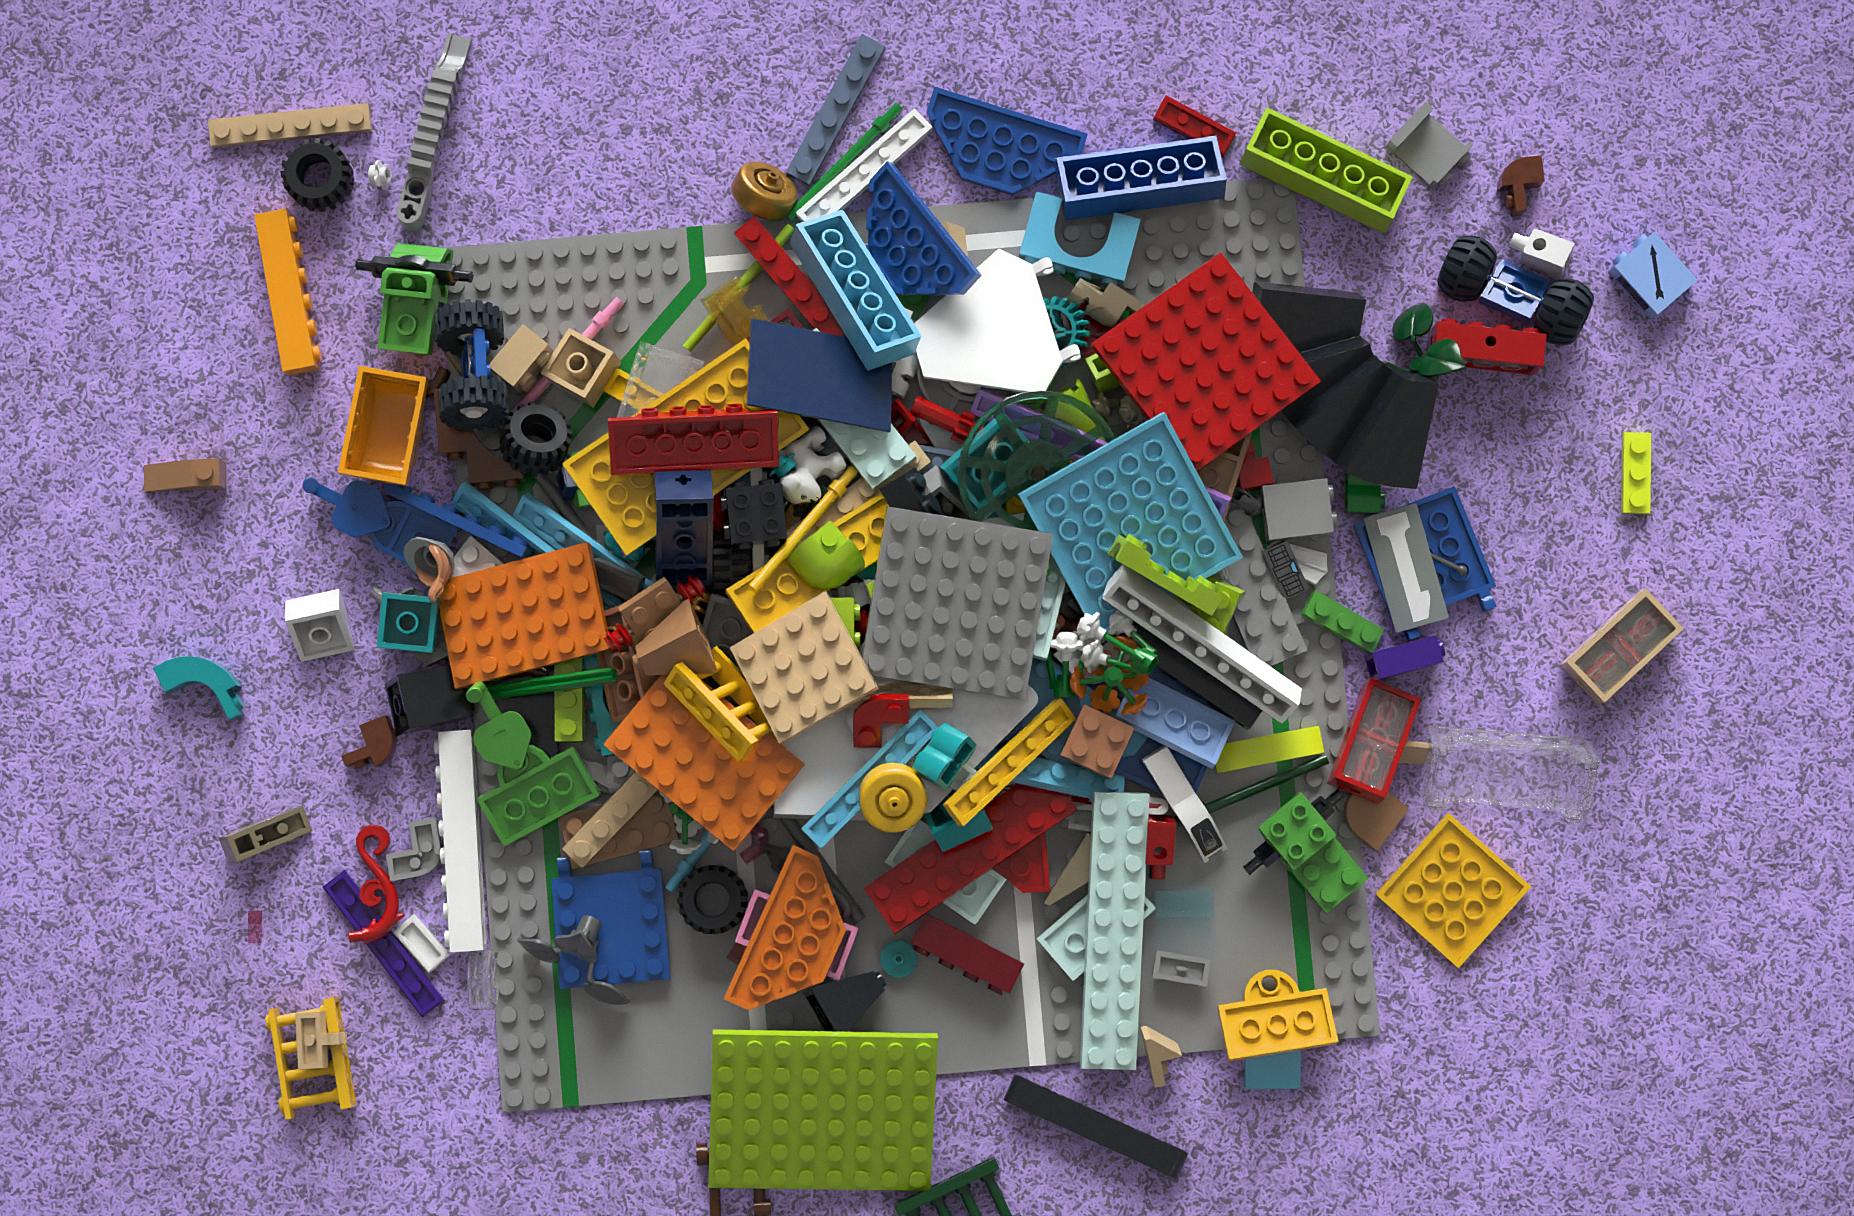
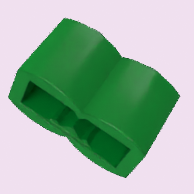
M1345 472V514H1379L1380 508H1385V492H1381V484L1367 482Z

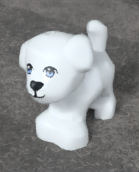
M819 426L812 427L799 440L793 441L779 451V457L784 454L788 458L792 453L795 454L792 458L797 464L794 467L795 470L786 473L780 478L783 497L792 504L816 503L821 497V490L816 479L821 475H827L831 480L839 479L846 469V464L840 453L834 452L828 456H818L814 453L822 450L824 447L821 443L826 441L825 433Z

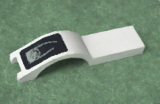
M1163 745L1142 759L1143 763L1167 803L1190 835L1202 861L1206 863L1209 861L1208 857L1217 851L1227 850L1228 848L1212 817L1195 794L1168 747Z

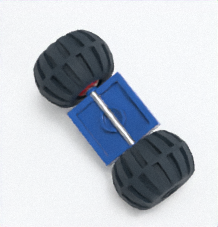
M1472 235L1461 236L1456 239L1444 260L1437 280L1439 288L1445 295L1461 302L1474 301L1480 296L1478 303L1527 325L1539 307L1534 321V328L1538 329L1539 333L1547 334L1546 341L1548 343L1569 345L1576 340L1594 302V295L1586 285L1578 280L1565 278L1557 279L1549 288L1550 280L1503 259L1500 261L1494 274H1492L1497 260V252L1488 241Z

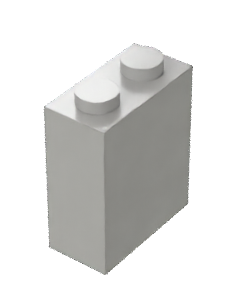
M1327 478L1264 485L1259 489L1260 498L1263 503L1262 516L1266 543L1284 541L1286 539L1295 540L1328 536L1333 534L1334 528L1338 526L1336 512L1331 511L1330 501H1334L1333 486L1328 485Z

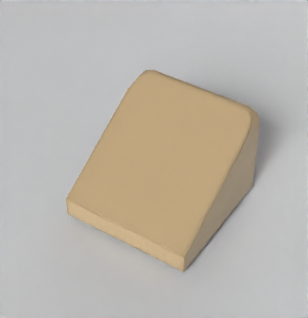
M1406 741L1399 763L1422 765L1425 762L1429 744L1427 742Z

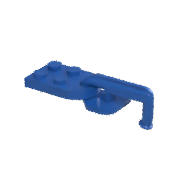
M312 477L306 478L302 484L306 493L313 494L336 505L332 514V523L336 529L354 538L370 534L372 542L379 550L406 564L408 563L405 560L403 551L410 539L422 537L445 543L447 547H450L458 531V528L405 502L391 501L384 503L381 491L364 481L356 480L349 483L342 495L319 484Z

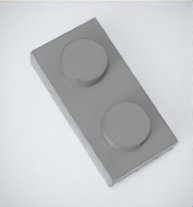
M1156 950L1152 978L1207 987L1211 959Z

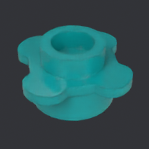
M792 453L788 458L784 454L780 456L779 467H773L774 470L769 476L772 477L776 474L779 478H782L786 473L790 472L797 465L792 460L795 454Z

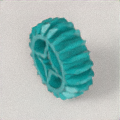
M1053 296L1051 301L1048 298H1043L1047 313L1050 314L1048 317L1053 332L1056 329L1064 332L1054 335L1059 351L1062 350L1064 341L1071 339L1068 346L1077 345L1082 357L1084 353L1080 349L1081 346H1089V343L1084 341V336L1088 337L1091 335L1090 331L1084 330L1090 324L1088 320H1082L1086 313L1083 310L1077 311L1079 305L1077 306L1074 302L1070 304L1067 298H1063L1061 301L1057 296ZM1061 312L1069 318L1072 329L1065 328ZM1062 363L1060 368H1067V363Z

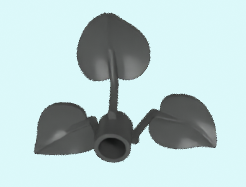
M583 915L576 931L572 930L570 935L555 937L554 943L558 948H553L547 942L537 939H522L520 937L517 939V942L529 954L544 962H560L561 957L558 954L562 952L589 962L588 983H584L583 988L594 999L612 1005H623L631 1002V999H627L616 987L605 982L595 981L593 978L594 962L598 959L596 947L599 941L596 938L603 925L598 919Z

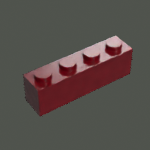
M929 914L924 915L911 941L915 945L914 951L926 957L930 953L940 958L939 964L953 970L954 966L965 970L963 973L964 977L976 983L979 978L988 982L987 988L1001 996L1004 991L1010 994L1024 966L1023 962Z

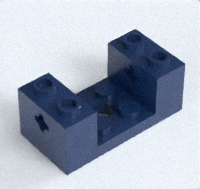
M711 470L655 472L656 582L665 577L671 586H677L678 582L685 585L688 583L687 576L689 575L692 579L697 577L703 585H712L713 488Z

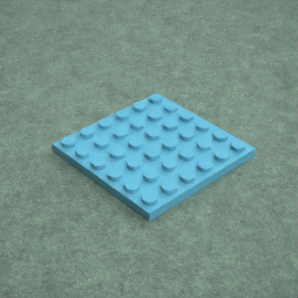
M1165 412L1158 414L1018 494L1036 529L1040 532L1053 534L1050 554L1083 614L1087 613L1093 616L1096 612L1100 613V627L1107 630V634H1109L1110 629L1109 618L1118 609L1102 599L1107 582L1122 565V563L1115 560L1116 558L1107 554L1118 534L1124 538L1130 534L1148 545L1145 550L1152 554L1149 559L1165 568V575H1168L1169 571L1184 580H1187L1188 576L1197 579L1199 575L1206 579L1243 558ZM1139 574L1140 576L1148 580L1150 583L1158 587L1160 590L1168 594L1170 597L1173 598L1174 596H1176L1167 589L1161 587L1155 582Z

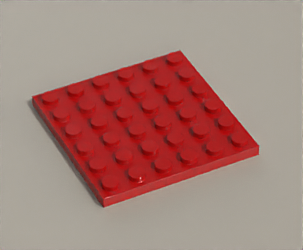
M1221 252L1091 344L1092 349L1147 420L1162 412L1166 413L1197 472L1321 382Z

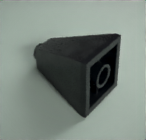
M872 971L818 985L803 992L824 1031L847 1032L885 991L884 987L887 985L880 972L875 973Z

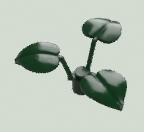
M1419 303L1418 305H1413L1397 317L1392 327L1393 335L1400 341L1411 338V343L1418 357L1410 362L1409 372L1387 361H1382L1383 363L1400 372L1431 377L1436 382L1439 376L1466 369L1460 347L1452 339L1439 340L1428 348L1427 354L1422 353L1416 341V336L1427 334L1434 320L1433 312L1427 304Z

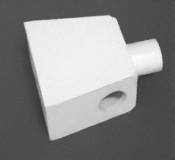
M1534 229L1530 237L1515 232L1509 247L1522 252L1521 263L1557 280L1562 278L1569 264L1575 243Z

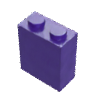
M1435 635L1374 651L1364 656L1370 678L1379 681L1444 662L1442 657L1445 656V648L1442 641H1438Z

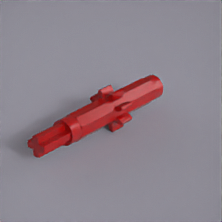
M918 395L910 410L912 415L951 432L950 439L960 444H963L964 439L969 441L985 427L974 422L975 415L963 410L961 415ZM1036 461L1033 465H1031L1030 467H1031V468H1034L1035 465H1036V463H1037V461Z

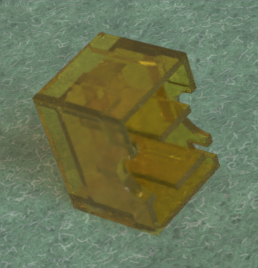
M731 277L700 299L731 345H737L750 336L751 318L769 322L761 310L764 307L762 304L749 309L744 305L743 296L750 289V286L746 285L741 289L738 285L742 282L739 277Z

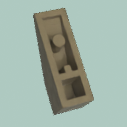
M301 805L218 838L228 863H235L313 830L304 807Z
M1086 833L1043 901L1045 905H1052L1089 882L1091 834Z

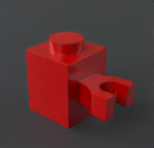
M1250 441L1236 487L1243 488L1246 492L1258 490L1264 485H1272L1274 483L1268 456L1256 459L1253 441Z

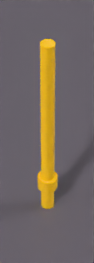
M849 466L838 480H833L828 486V492L748 585L751 591L754 593L759 591L835 499H840L847 491L846 486L858 473L853 466Z

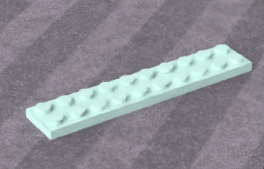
M1093 791L1080 1048L1081 1069L1136 1070L1146 878V838L1150 797L1148 793Z

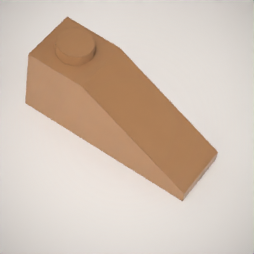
M219 458L190 459L144 465V492L226 490V463Z

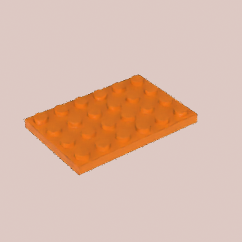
M588 542L449 578L445 584L443 594L439 597V610L455 689L470 687L478 681L486 683L610 651V648L603 639L607 636L605 630L608 631L591 543Z
M661 675L603 745L734 852L805 764L768 733L757 738V743L746 759L738 762L663 684L669 675ZM701 680V682H702L710 691L714 690V689H712L708 684H706L703 680ZM725 698L719 699L729 711L736 708ZM747 716L738 719L748 730L758 726Z

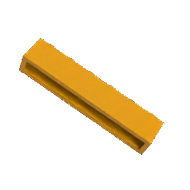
M286 208L254 214L282 371L290 376L320 370L319 362L322 361V353L319 345L315 346L314 336L318 335L315 320L310 319L309 310L313 309V303L310 294H306L304 284L308 283V276L305 267L301 268L300 258L303 257V249L300 241L296 242L295 232L299 231L296 216H292Z

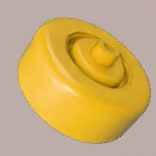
M885 763L875 767L864 777L859 788V804L864 818L874 828L883 832L897 833L913 827L922 818L926 810L927 793L921 777L912 768L901 763Z

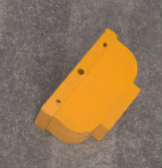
M359 365L338 468L340 475L408 486L413 466L416 464L425 418L424 408L429 381L427 377Z

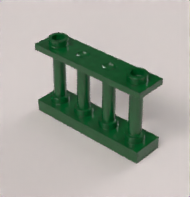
M994 1156L932 1185L926 1191H919L894 1203L898 1216L903 1214L905 1216H920V1206L930 1202L931 1206H935L939 1216H951L944 1200L946 1199L945 1194L955 1190L956 1194H960L969 1216H982L969 1189L971 1188L970 1183L980 1178L981 1182H985L999 1215L1012 1216L995 1179V1171L1000 1168ZM1019 1212V1213H1017V1214H1015V1215H1013V1216H1022V1215H1021V1213Z

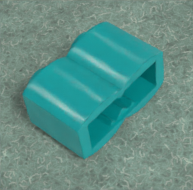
M943 723L933 732L929 745L917 754L913 769L924 779L946 790L956 779L960 768L971 758L977 744L968 735L947 723Z

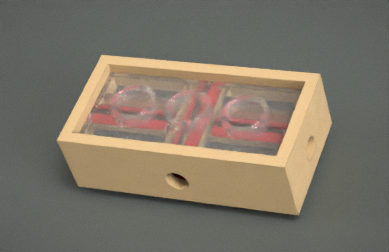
M1643 589L1628 600L1571 653L1560 666L1597 705L1605 703L1684 628L1647 589Z

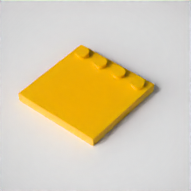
M1447 813L1375 895L1451 963L1460 968L1532 886L1450 813Z

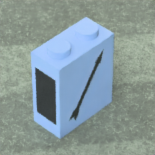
M1655 232L1648 238L1645 234L1631 244L1635 249L1628 255L1623 251L1612 261L1615 266L1608 271L1651 320L1698 280Z

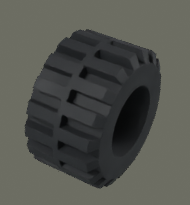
M315 138L314 142L306 139L303 140L304 145L302 146L296 143L293 145L295 150L293 152L288 150L285 154L288 160H282L281 166L284 168V171H280V174L284 180L282 182L284 188L302 207L306 206L311 211H315V208H317L320 212H326L325 207L333 210L337 208L336 202L339 201L343 204L346 201L343 196L345 194L350 195L352 190L349 186L354 185V178L351 176V174H354L353 168L350 166L346 156L337 146L335 147L327 140L324 143L319 138ZM323 162L331 166L330 178L324 185L316 188L304 185L305 172L311 165Z
M529 402L528 406L520 404L517 409L513 408L510 411L508 419H505L499 449L500 453L503 454L504 461L510 462V467L513 470L518 468L521 474L525 475L527 472L531 473L533 477H537L539 473L542 476H546L549 474V471L556 472L558 467L565 462L571 443L572 430H570L571 424L569 420H565V415L562 412L557 413V408L553 406L550 408L546 407V403L540 402V405H535V402ZM525 436H538L545 440L546 443L532 442Z
M715 533L713 537L712 561L713 592L728 597L725 590L752 573V549L737 551V546L730 547V540L724 539V533Z
M706 865L698 869L696 868L685 877L683 884L678 890L677 904H679V913L683 916L685 923L690 925L695 931L709 935L720 934L734 928L743 919L748 907V892L745 888V883L737 873L724 866ZM709 883L722 885L729 894V905L718 916L704 914L697 905L699 890Z

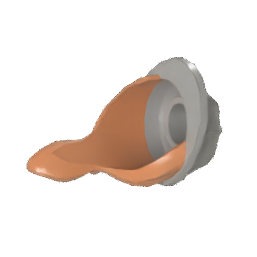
M422 537L410 539L403 551L405 560L411 569L417 573L420 581L429 588V600L435 603L436 599L443 594L445 584L453 574L455 565L454 553L445 543Z

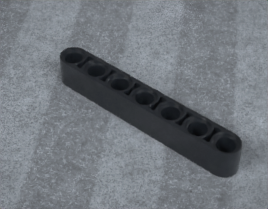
M1014 1074L1003 1099L1010 1104L1178 1179L1189 1154L1180 1148L1103 1113L1100 1114V1112L1016 1074Z

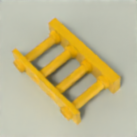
M716 646L712 649L717 672L712 674H695L683 662H680L674 666L663 684L726 750L740 762L746 759L757 743V738L768 733L777 742L778 740L742 671ZM711 676L721 687L710 691L701 680ZM730 695L739 706L729 711L719 699ZM748 714L758 726L748 730L738 719Z
M339 996L323 999V1005L319 1009L297 1012L325 1011L327 1033L345 1032ZM279 1007L268 1009L269 1015H266L265 1021L268 1032H272L282 1097L279 1098V1108L281 1114H285V1119L297 1117L296 1109L330 1102L340 1104V1109L357 1106L347 1043L327 1045V1049H331L332 1060H329L328 1067L289 1070L287 1054L297 1052V1041L285 1043L282 1026L296 1024L295 1013L280 1016ZM331 1074L332 1077L335 1076L337 1087H334V1091L294 1098L291 1081Z

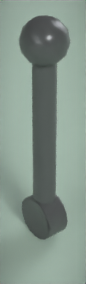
M1431 553L1432 560L1457 571V574L1460 576L1466 575L1467 568L1465 566H1457Z

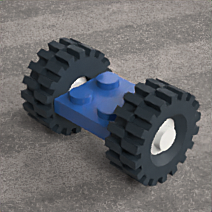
M465 299L463 303L457 300L453 301V305L447 303L443 305L444 309L439 308L434 315L435 342L444 352L451 351L453 355L461 353L462 376L457 377L456 381L453 379L448 380L447 384L443 383L441 389H438L439 419L442 423H446L447 427L455 426L456 430L466 428V431H472V429L482 431L484 427L489 429L495 428L494 424H503V420L505 421L509 416L507 386H504L502 381L497 382L496 378H490L491 366L486 363V356L490 353V349L496 350L499 348L498 345L502 346L504 325L502 310L500 311L497 305L493 307V304L490 302L483 304L482 300L471 302V299Z

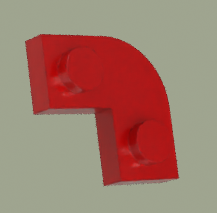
M909 694L870 695L869 700H866L855 709L853 715V747L881 748V724H909Z

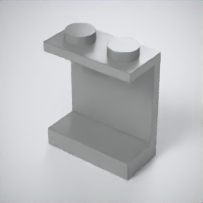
M1425 102L1389 140L1386 147L1434 189L1438 183L1443 186L1453 176L1450 170L1456 164L1461 167L1470 158L1471 154L1468 151L1474 144L1469 141L1464 146L1430 115L1434 108Z

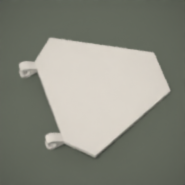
M998 249L977 267L982 276L964 295H946L914 323L922 336L916 348L922 373L926 379L1045 395L1062 363L1076 362L1081 359L1079 347L1075 344L1059 351L1036 276H1045L1053 273L1052 261L1047 257L1034 264H1030Z

